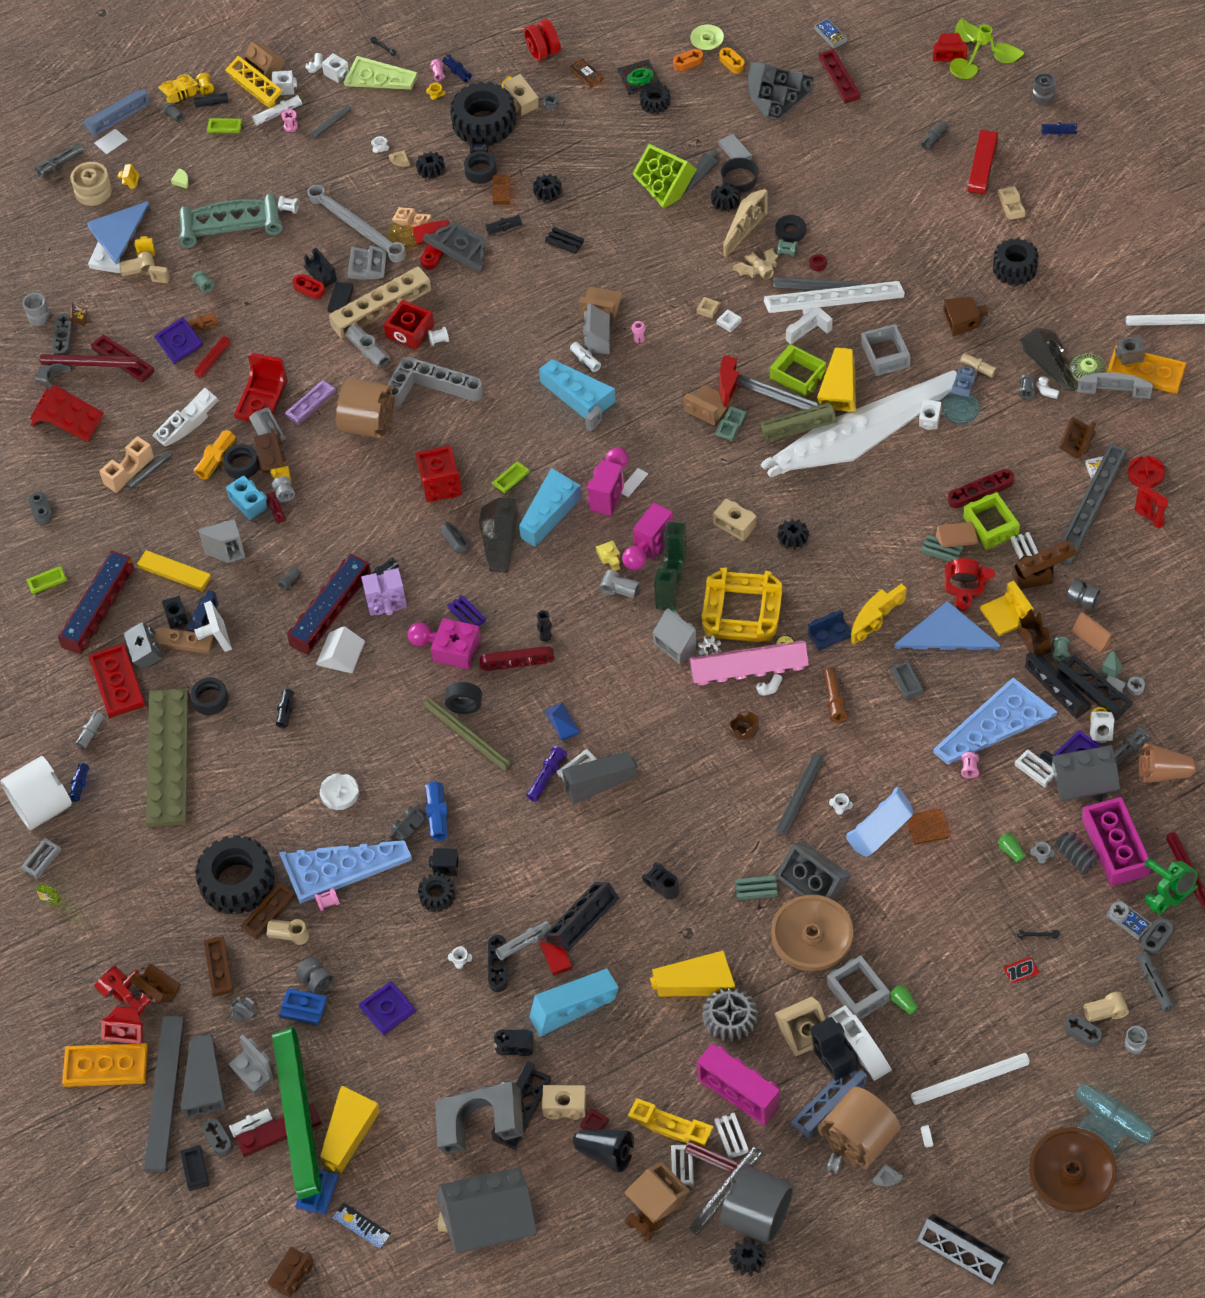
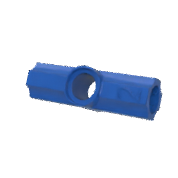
M433 781L426 785V811L430 823V835L432 840L444 841V839L448 838L446 820L448 819L446 801H444V789L442 783Z

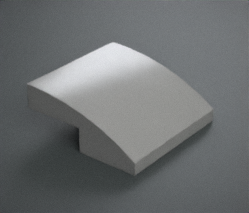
M370 246L369 250L351 247L347 278H384L387 251L375 246Z

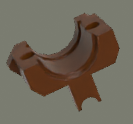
M641 1211L637 1216L634 1213H630L625 1219V1224L630 1228L635 1227L639 1230L641 1235L645 1237L644 1241L647 1242L649 1239H652L654 1232L662 1227L666 1218L653 1223Z

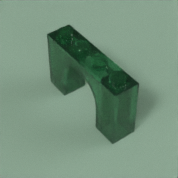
M667 521L664 533L663 568H657L654 581L656 609L666 610L669 608L671 611H675L687 552L686 523Z

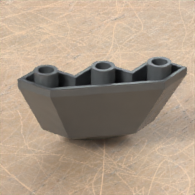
M751 62L748 75L750 98L765 117L780 120L811 93L814 76L756 62Z

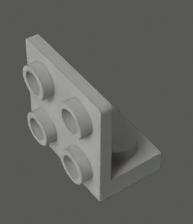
M241 1035L239 1038L244 1052L232 1060L228 1066L250 1091L256 1095L274 1080L273 1068L269 1064V1057L264 1052L260 1053L256 1049L257 1045L251 1038L247 1039L244 1035Z

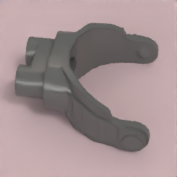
M60 363L39 367V375H36L35 381L41 382V384L47 385L51 389L52 384L49 382L51 377L61 371L71 372L72 367Z

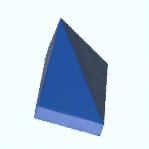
M563 703L545 710L546 715L562 741L579 734L578 728Z

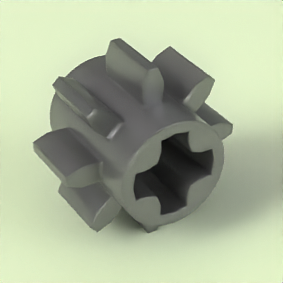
M248 996L246 998L237 997L230 1006L232 1010L231 1017L238 1022L240 1020L248 1021L256 1011L253 1006L254 1001Z

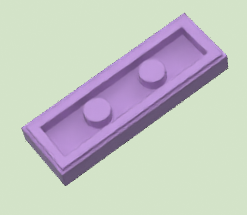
M322 380L285 412L286 417L299 426L336 393V389Z

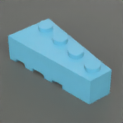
M551 359L539 369L540 383L583 418L595 406L600 407L602 412H604L616 402L615 388Z
M551 468L519 525L521 539L536 547L582 499L580 485Z
M608 969L601 970L535 995L529 1018L540 1037L604 1004L611 1003L616 999L619 987Z

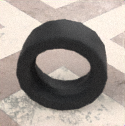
M484 151L469 154L464 161L466 178L477 184L491 181L497 173L494 156ZM479 163L490 166L487 170L481 172L470 169Z
M238 444L230 447L224 453L223 463L226 473L230 477L239 479L244 475L246 478H250L257 472L259 462L253 447ZM247 456L252 459L248 465L241 468L233 467L230 464L235 458Z
M213 677L203 678L196 682L190 694L194 708L204 715H214L221 712L227 706L229 699L225 684ZM209 689H216L221 693L220 697L212 703H202L198 699L201 693Z
M456 682L446 688L445 706L450 711L458 714H470L481 708L482 691L475 684ZM458 697H466L469 699H460Z

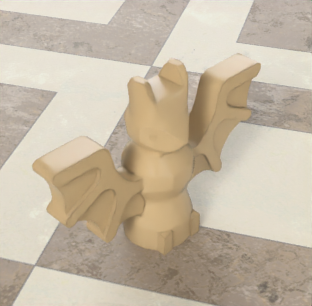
M773 248L764 252V258L766 259L764 261L752 252L751 255L744 256L751 266L743 262L733 266V271H737L740 276L749 275L753 278L754 275L760 274L764 280H769L774 275L773 267H777L775 261L778 260V255L774 253Z

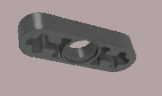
M66 313L58 315L55 321L52 346L54 355L70 354L73 322L69 320V314ZM61 334H67L65 338H58Z

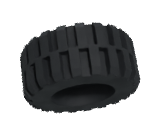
M492 82L469 84V87H463L461 92L458 91L451 101L450 113L453 130L461 140L468 141L469 144L470 142L474 144L488 142L489 146L495 142L499 143L503 138L505 139L509 136V133L513 131L516 125L513 97L507 89H502L501 85H494ZM480 111L494 112L485 117L473 116V114Z
M233 835V838L226 836L219 842L217 840L212 842L210 848L207 846L203 850L204 855L199 856L198 864L195 866V877L203 899H205L210 907L213 906L214 910L218 912L224 910L225 914H232V912L242 914V911L247 910L249 912L254 910L253 907L259 906L263 898L265 899L270 894L269 890H272L274 886V870L267 850L258 841H252L247 836L240 838V835ZM246 865L253 869L250 876L241 883L226 885L217 881L220 874L230 866Z

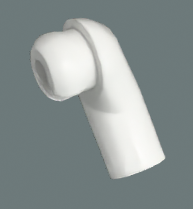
M316 53L315 62L306 64V69L309 73H315L322 68L323 55Z
M1040 377L1039 382H1037L1040 393L1043 396L1058 399L1060 391L1049 387L1048 378Z
M774 674L770 683L760 682L756 689L763 696L773 694L777 691L783 678L778 674Z

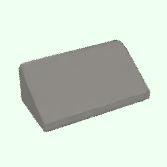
M269 407L256 411L249 417L258 436L271 433V430L275 429V433L280 434L281 441L286 439Z

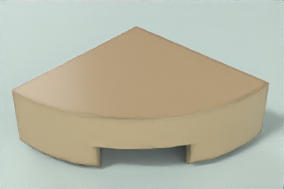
M405 150L389 155V160L394 165L400 167L410 166Z

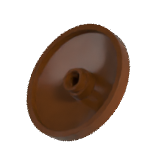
M1067 1127L1050 1132L1037 1143L1030 1157L1029 1175L1034 1190L1044 1202L1061 1211L1083 1212L1097 1207L1110 1195L1116 1181L1117 1167L1112 1150L1101 1137L1082 1128Z

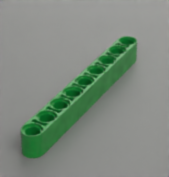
M290 1027L273 1033L272 1037L294 1186L298 1198L302 1200L322 1193L299 1038L295 1028Z

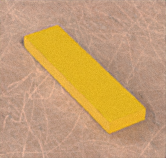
M147 550L137 563L140 569L202 592L211 579L210 573Z

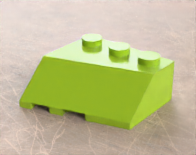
M649 144L633 175L648 190L652 197L657 200L661 207L666 208L681 199L697 169L689 162Z

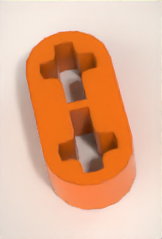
M692 49L673 58L674 69L685 71L702 64L703 52L699 49Z

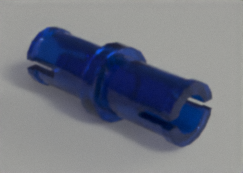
M447 54L446 57L444 56L442 62L451 69L454 75L457 74L464 82H468L466 77L469 80L471 79L472 74L463 67L461 62H457L450 54Z
M1057 122V124L1041 125V128H1043L1041 129L1042 135L1057 134V136H1061L1062 134H1077V123L1062 124Z
M85 763L77 764L75 775L71 779V789L68 796L73 802L80 801L82 790L87 783L86 776L89 766Z

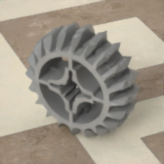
M720 988L719 994L713 992L712 998H707V1004L703 1005L702 1018L704 1019L703 1023L707 1027V1031L709 1033L713 1032L715 1038L721 1036V1040L724 1041L727 1037L732 1042L733 1038L736 1037L740 1041L741 1035L747 1037L748 1031L753 1032L754 1025L757 1024V1005L753 1002L751 996L747 997L745 991L740 994L738 988L735 991H731L728 988L727 992ZM729 1009H731V1014H732V1015H731V1020H729V1015H728V1014H729Z

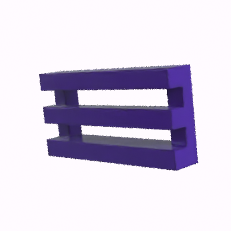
M463 595L459 596L458 600L455 599L453 604L449 603L447 605L448 609L463 623L471 624L456 607L474 625L481 626L486 622V618Z

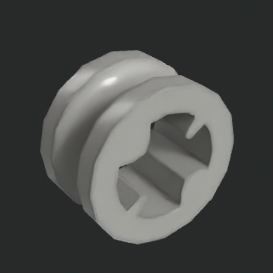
M1131 677L1127 683L1128 693L1133 696L1141 695L1145 688L1144 680L1140 677ZM1134 684H1138V689H1134Z
M1123 902L1113 903L1109 912L1110 918L1117 923L1124 922L1128 917L1129 908ZM1116 909H1119L1120 912H1123L1122 915H1119V913L1116 912Z
M832 1153L827 1171L833 1170L835 1174H838L843 1156L837 1157L835 1153Z

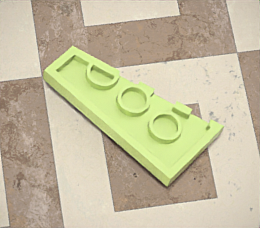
M357 56L344 80V85L412 90L418 74L414 71Z

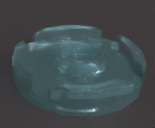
M951 393L943 401L942 412L950 422L966 424L977 417L979 403L974 396L969 395V397Z

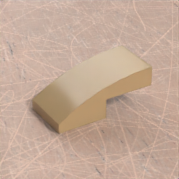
M1016 187L998 189L999 198L1008 220L1025 217V209L1020 202V195Z

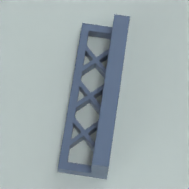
M144 89L141 91L137 90L83 121V125L93 136H96L150 105L148 94Z
M862 1070L858 1073L853 1071L849 1074L853 1078L846 1085H843L842 1082L844 1077L837 1081L833 1080L791 1121V1125L807 1139L811 1140L819 1132L818 1125L852 1087L863 1088L867 1084V1074ZM831 1090H839L831 1099H828V1093ZM817 1104H825L817 1113H814V1107ZM803 1118H811L804 1126L799 1124Z

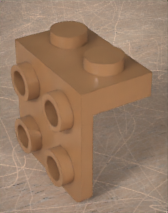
M595 287L588 288L586 296H580L579 299L580 316H584V311H587V304H592L609 314L610 321H615L622 293Z
M703 385L694 396L686 393L683 397L684 411L715 426L732 405L733 399L731 398L726 408L721 402L719 392Z

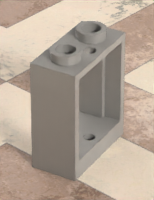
M896 324L861 333V345L875 376L910 367V354ZM893 340L898 353L876 359L870 346Z
M862 956L848 960L843 967L832 970L827 976L828 988L842 1006L846 1005L859 1020L890 1001V991ZM861 969L877 991L855 1004L838 982Z

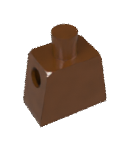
M972 297L944 299L943 311L952 336L978 328L980 317L988 315L987 306H976Z

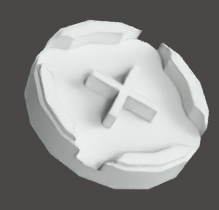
M333 774L328 776L321 784V800L330 809L344 810L351 807L358 799V784L348 774Z

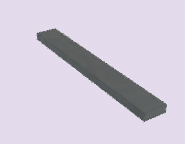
M1109 444L1061 541L1069 540L1076 553H1078L1127 454V449ZM1076 556L1060 563L1071 566Z
M163 1016L144 1164L145 1172H166L184 1028L183 1016Z

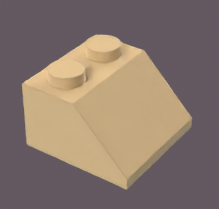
M813 997L807 998L775 1013L780 1030L794 1056L813 1049L810 1028L826 1020L821 1005Z

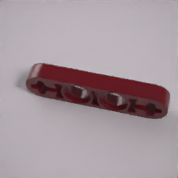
M1003 469L956 488L948 494V505L952 508H961L970 502L982 499L986 495L1007 489L1014 483V473L1009 469ZM992 483L994 487L987 488L984 484ZM974 489L978 493L976 495H971L968 493V491Z
M543 646L488 653L479 658L480 668L484 671L547 664L554 660V651L551 647Z

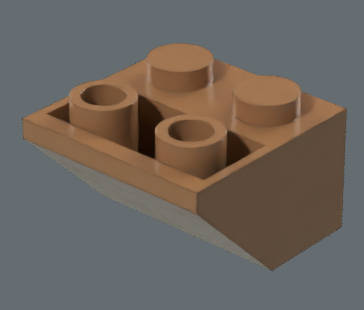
M251 41L243 60L270 81L272 80V72L281 71L285 63V59L268 46ZM242 63L240 64L238 70L243 69ZM253 72L246 73V78H253ZM264 80L257 81V86H264Z
M662 1161L648 1168L625 1191V1194L653 1223L681 1208L690 1193V1190Z

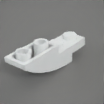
M204 388L181 412L176 410L152 436L164 447L173 444L202 424L208 418L206 413L219 400Z
M846 1005L828 1015L829 1018L832 1017L836 1023L839 1022L843 1026L845 1041L854 1050L858 1061L873 1081L892 1071L874 1040L856 1015H853Z

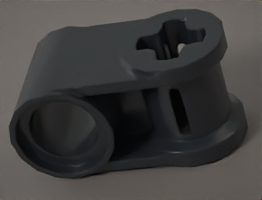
M655 862L653 868L647 874L642 875L643 882L664 898L675 899L679 895L678 878L660 863Z
M527 1029L499 1030L494 1034L495 1051L502 1056H530L533 1054L534 1033Z

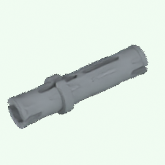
M544 921L534 928H528L524 934L496 948V955L500 960H503L531 943L535 944L539 938L543 937L551 929V925L548 921Z

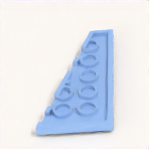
M1012 678L936 746L933 753L949 765L960 760L964 753L978 752L1056 717L1057 711L1015 678Z
M404 840L381 842L379 845L371 846L360 844V847L339 846L318 848L316 851L307 852L305 850H297L296 853L279 852L300 904L314 899L315 894L321 895L332 888L337 890L412 860Z

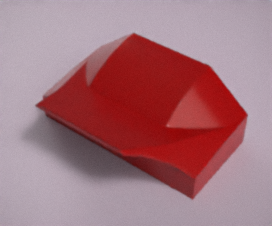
M941 33L937 43L933 46V62L952 61L956 58L967 60V44L963 42L959 33Z
M115 1006L113 1011L101 1020V1040L141 1044L143 1042V1022L139 1019L137 1009Z

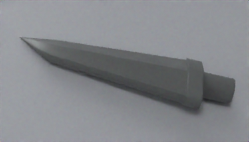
M713 149L710 154L705 152L702 154L695 167L697 170L686 188V193L718 163L715 159L718 154L717 150Z

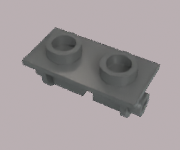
M419 803L414 808L410 806L403 814L405 818L402 822L397 820L391 827L393 831L389 835L390 837L395 834L397 841H406L414 832L409 825L411 824L416 829L426 819V812L417 809L420 805Z

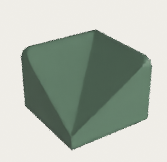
M1112 651L1103 663L1101 674L1105 678L1108 675L1117 678L1122 670V664L1115 652Z

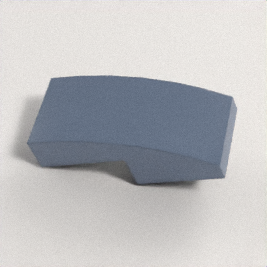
M967 366L959 367L951 393L969 397L977 371Z

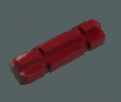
M275 492L267 493V502L276 523L285 522V515L282 512Z

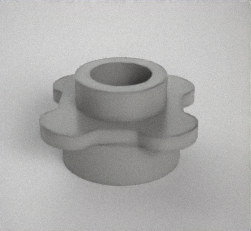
M1043 841L1037 843L1035 848L1030 850V854L1035 856L1038 862L1042 864L1055 854L1050 845Z

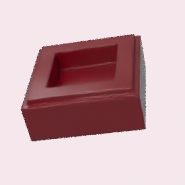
M591 1108L580 1123V1128L603 1130L608 1124L609 1118Z

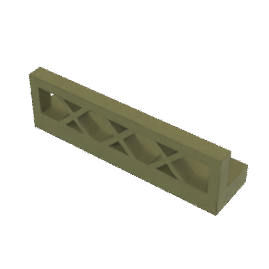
M826 403L760 422L765 442H770L836 423L833 406H831V403Z

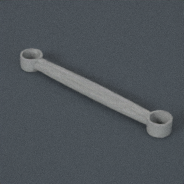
M313 185L308 189L311 203L322 204L353 229L386 250L392 262H401L406 258L405 247L402 243H392L361 218L328 197L322 185ZM395 251H401L398 254H392Z

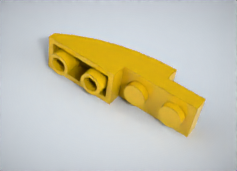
M902 583L889 593L881 589L861 609L851 632V643L853 645L863 641L872 631H877L883 624V616L889 614L895 606L904 603L907 588Z

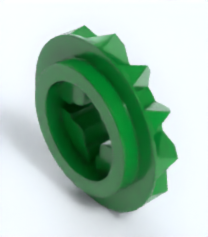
M648 68L636 69L627 76V82L631 86L636 85V87L648 84L653 80V71Z

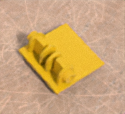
M186 74L178 76L176 80L165 81L158 87L167 96L166 100L168 103H177L180 99L183 100L181 91L186 99L199 92L198 83L190 75Z

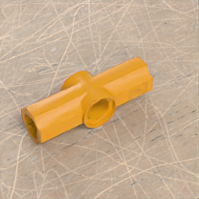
M223 431L213 445L209 444L206 447L203 459L194 469L195 474L200 479H209L218 465L222 466L224 464V453L237 441L236 436L231 431Z

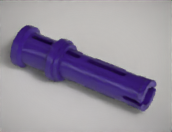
M553 746L548 759L543 761L541 772L526 794L527 798L531 801L537 802L553 773L560 769V763L568 756L562 748Z

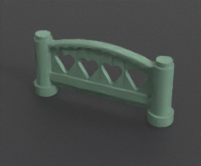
M274 194L266 195L264 200H229L206 205L195 210L184 206L179 211L181 231L179 243L185 248L193 247L197 242V236L265 227L266 233L270 235H277L282 231L277 198ZM261 208L255 217L248 212L250 209ZM244 211L239 219L231 215L232 212ZM216 214H227L221 222L213 217ZM210 216L205 224L197 220L198 217Z

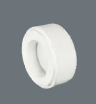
M929 1125L922 1126L921 1133L924 1146L926 1148L932 1147L933 1142Z

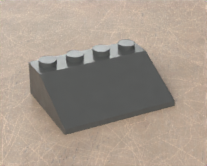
M521 1167L445 1183L439 1186L436 1200L455 1254L536 1236L537 1232L528 1187Z

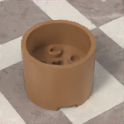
M348 378L341 388L337 403L336 425L338 430L384 439L388 434L386 428L389 426L390 421H393L396 403V395H392L394 387L361 379Z
M852 1087L818 1125L820 1135L826 1136L831 1144L829 1148L835 1154L843 1156V1160L852 1166L856 1164L861 1165L864 1170L874 1162L901 1130L900 1123L890 1108L874 1094L860 1087Z

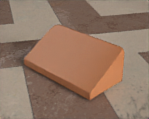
M972 522L938 525L936 538L942 547L978 544Z
M1081 613L1072 632L1095 650L1102 653L1110 645L1112 634L1086 614Z

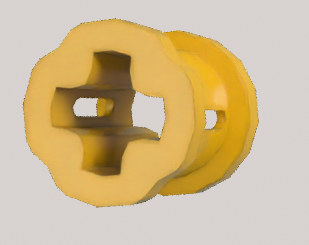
M201 73L196 77V82L200 86L199 89L202 95H208L214 91V86L210 82L211 77L208 73Z

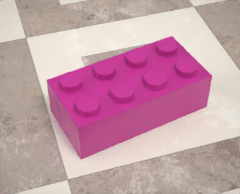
M1122 797L1083 807L1081 820L1096 854L1099 855L1098 859L1110 886L1149 876L1151 868L1144 866L1145 861L1149 857Z
M712 1043L698 1059V1080L763 1126H766L780 1109L779 1087L774 1082H768L763 1079L758 1071L747 1068L739 1058L734 1059L728 1055V1052L723 1047H717Z

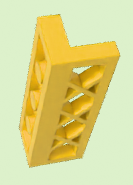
M237 56L225 69L230 78L268 108L276 106L274 101L283 92L282 89L240 56ZM239 63L243 64V69H234ZM253 72V78L246 79V73ZM264 80V86L257 87V81ZM275 89L276 91L269 97L267 90Z

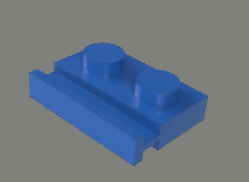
M287 988L279 1017L319 1026L328 1000L327 996Z
M319 1169L322 1193L302 1200L298 1198L295 1205L296 1209L326 1215L339 1177L338 1173L333 1174Z

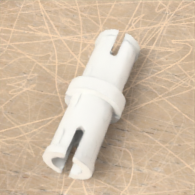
M578 342L571 345L570 351L579 358L582 364L587 365L592 372H597L600 369L601 363L592 356L589 350H585Z
M267 1108L255 1115H247L246 1119L229 1125V1128L235 1138L242 1133L273 1121Z

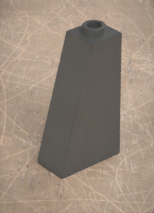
M626 751L565 768L562 770L564 789L572 804H577L636 777L638 764L635 758L630 757Z
M201 1034L190 1040L181 1103L185 1119L226 1109L215 1043L211 1034Z

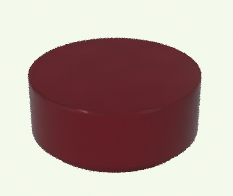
M821 254L811 256L809 267L813 271H823L827 267L826 257Z

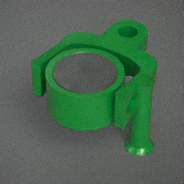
M1149 857L1145 861V867L1151 868L1163 877L1157 886L1159 894L1156 896L1154 893H1149L1144 900L1145 904L1149 905L1151 910L1158 915L1162 914L1170 905L1173 907L1178 906L1183 899L1198 888L1195 884L1198 873L1185 862L1178 861L1174 863L1172 861L1170 867L1166 870L1153 861V857ZM1169 889L1175 892L1176 894L1174 896H1171L1169 893Z

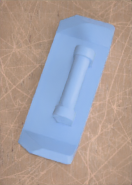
M900 787L895 788L893 793L884 802H881L874 812L856 826L855 830L847 833L846 839L856 853L865 857L873 854L913 815L914 811L911 803Z

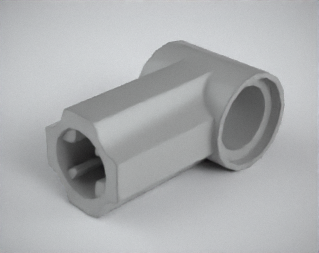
M608 570L599 589L607 595L617 593L635 598L639 592L640 582L623 578L618 572Z

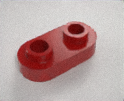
M427 244L420 257L421 266L427 270L434 269L444 253Z
M299 274L292 280L293 287L297 292L312 299L321 298L325 294L323 283L307 275Z

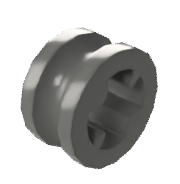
M555 94L545 95L543 97L544 108L548 110L557 108L558 96Z

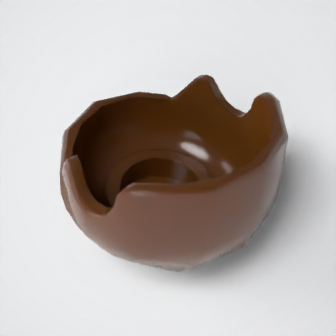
M749 712L747 716L739 713L728 725L730 734L739 740L753 738L759 728L757 715L753 712Z

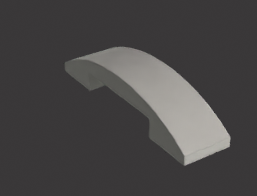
M1095 373L1079 378L1077 392L1096 394V388L1133 391L1132 397L1151 399L1153 384L1128 374Z

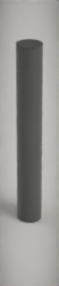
M348 104L312 131L310 133L311 137L315 139L347 114L351 107Z
M166 451L128 481L126 486L129 489L133 488L172 456L171 453Z

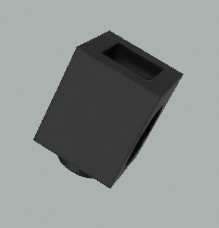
M180 595L162 601L170 629L188 624Z
M433 848V856H429V868H432L433 875L438 873L441 876L442 873L445 876H457L459 864L458 850Z

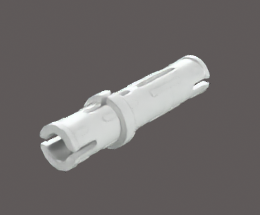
M296 95L289 100L281 101L280 104L252 116L254 123L258 126L281 115L287 109L301 106V99Z

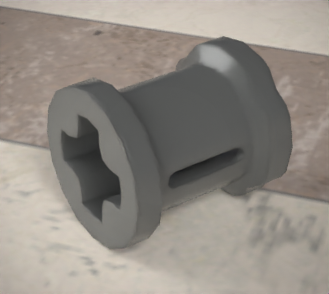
M1023 375L1019 379L1021 384L1019 396L1023 399H1031L1035 396L1034 384L1036 383V378L1032 375Z

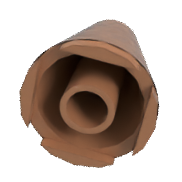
M1145 743L1142 747L1145 752L1144 755L1139 756L1138 765L1139 777H1143L1142 783L1188 778L1196 772L1197 764L1192 757L1153 744Z

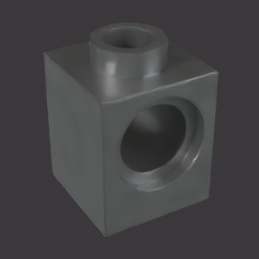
M1140 336L1119 339L1115 353L1116 357L1120 358L1122 365L1143 362L1145 349Z

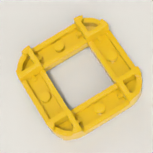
M727 567L720 568V571L708 576L702 613V627L705 635L708 637L713 635L716 639L751 642L771 641L778 630L782 583L770 571H765L764 575L727 572ZM725 592L762 595L758 622L722 619Z

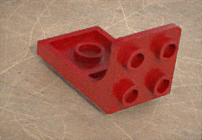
M260 353L249 354V379L235 410V419L251 422L249 417L254 412L268 407L271 413L274 414L288 382L284 362L281 358L266 356Z
M53 384L50 390L46 388L30 417V420H32L30 426L34 427L38 421L50 422L88 443L104 412Z
M451 445L415 453L427 503L463 495L460 475L456 468Z

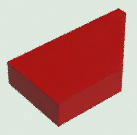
M544 941L539 942L553 976L572 970L569 958L562 948Z

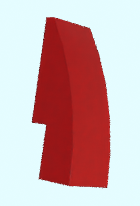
M724 355L720 366L718 387L721 402L727 408L738 385L739 371H736L737 358Z

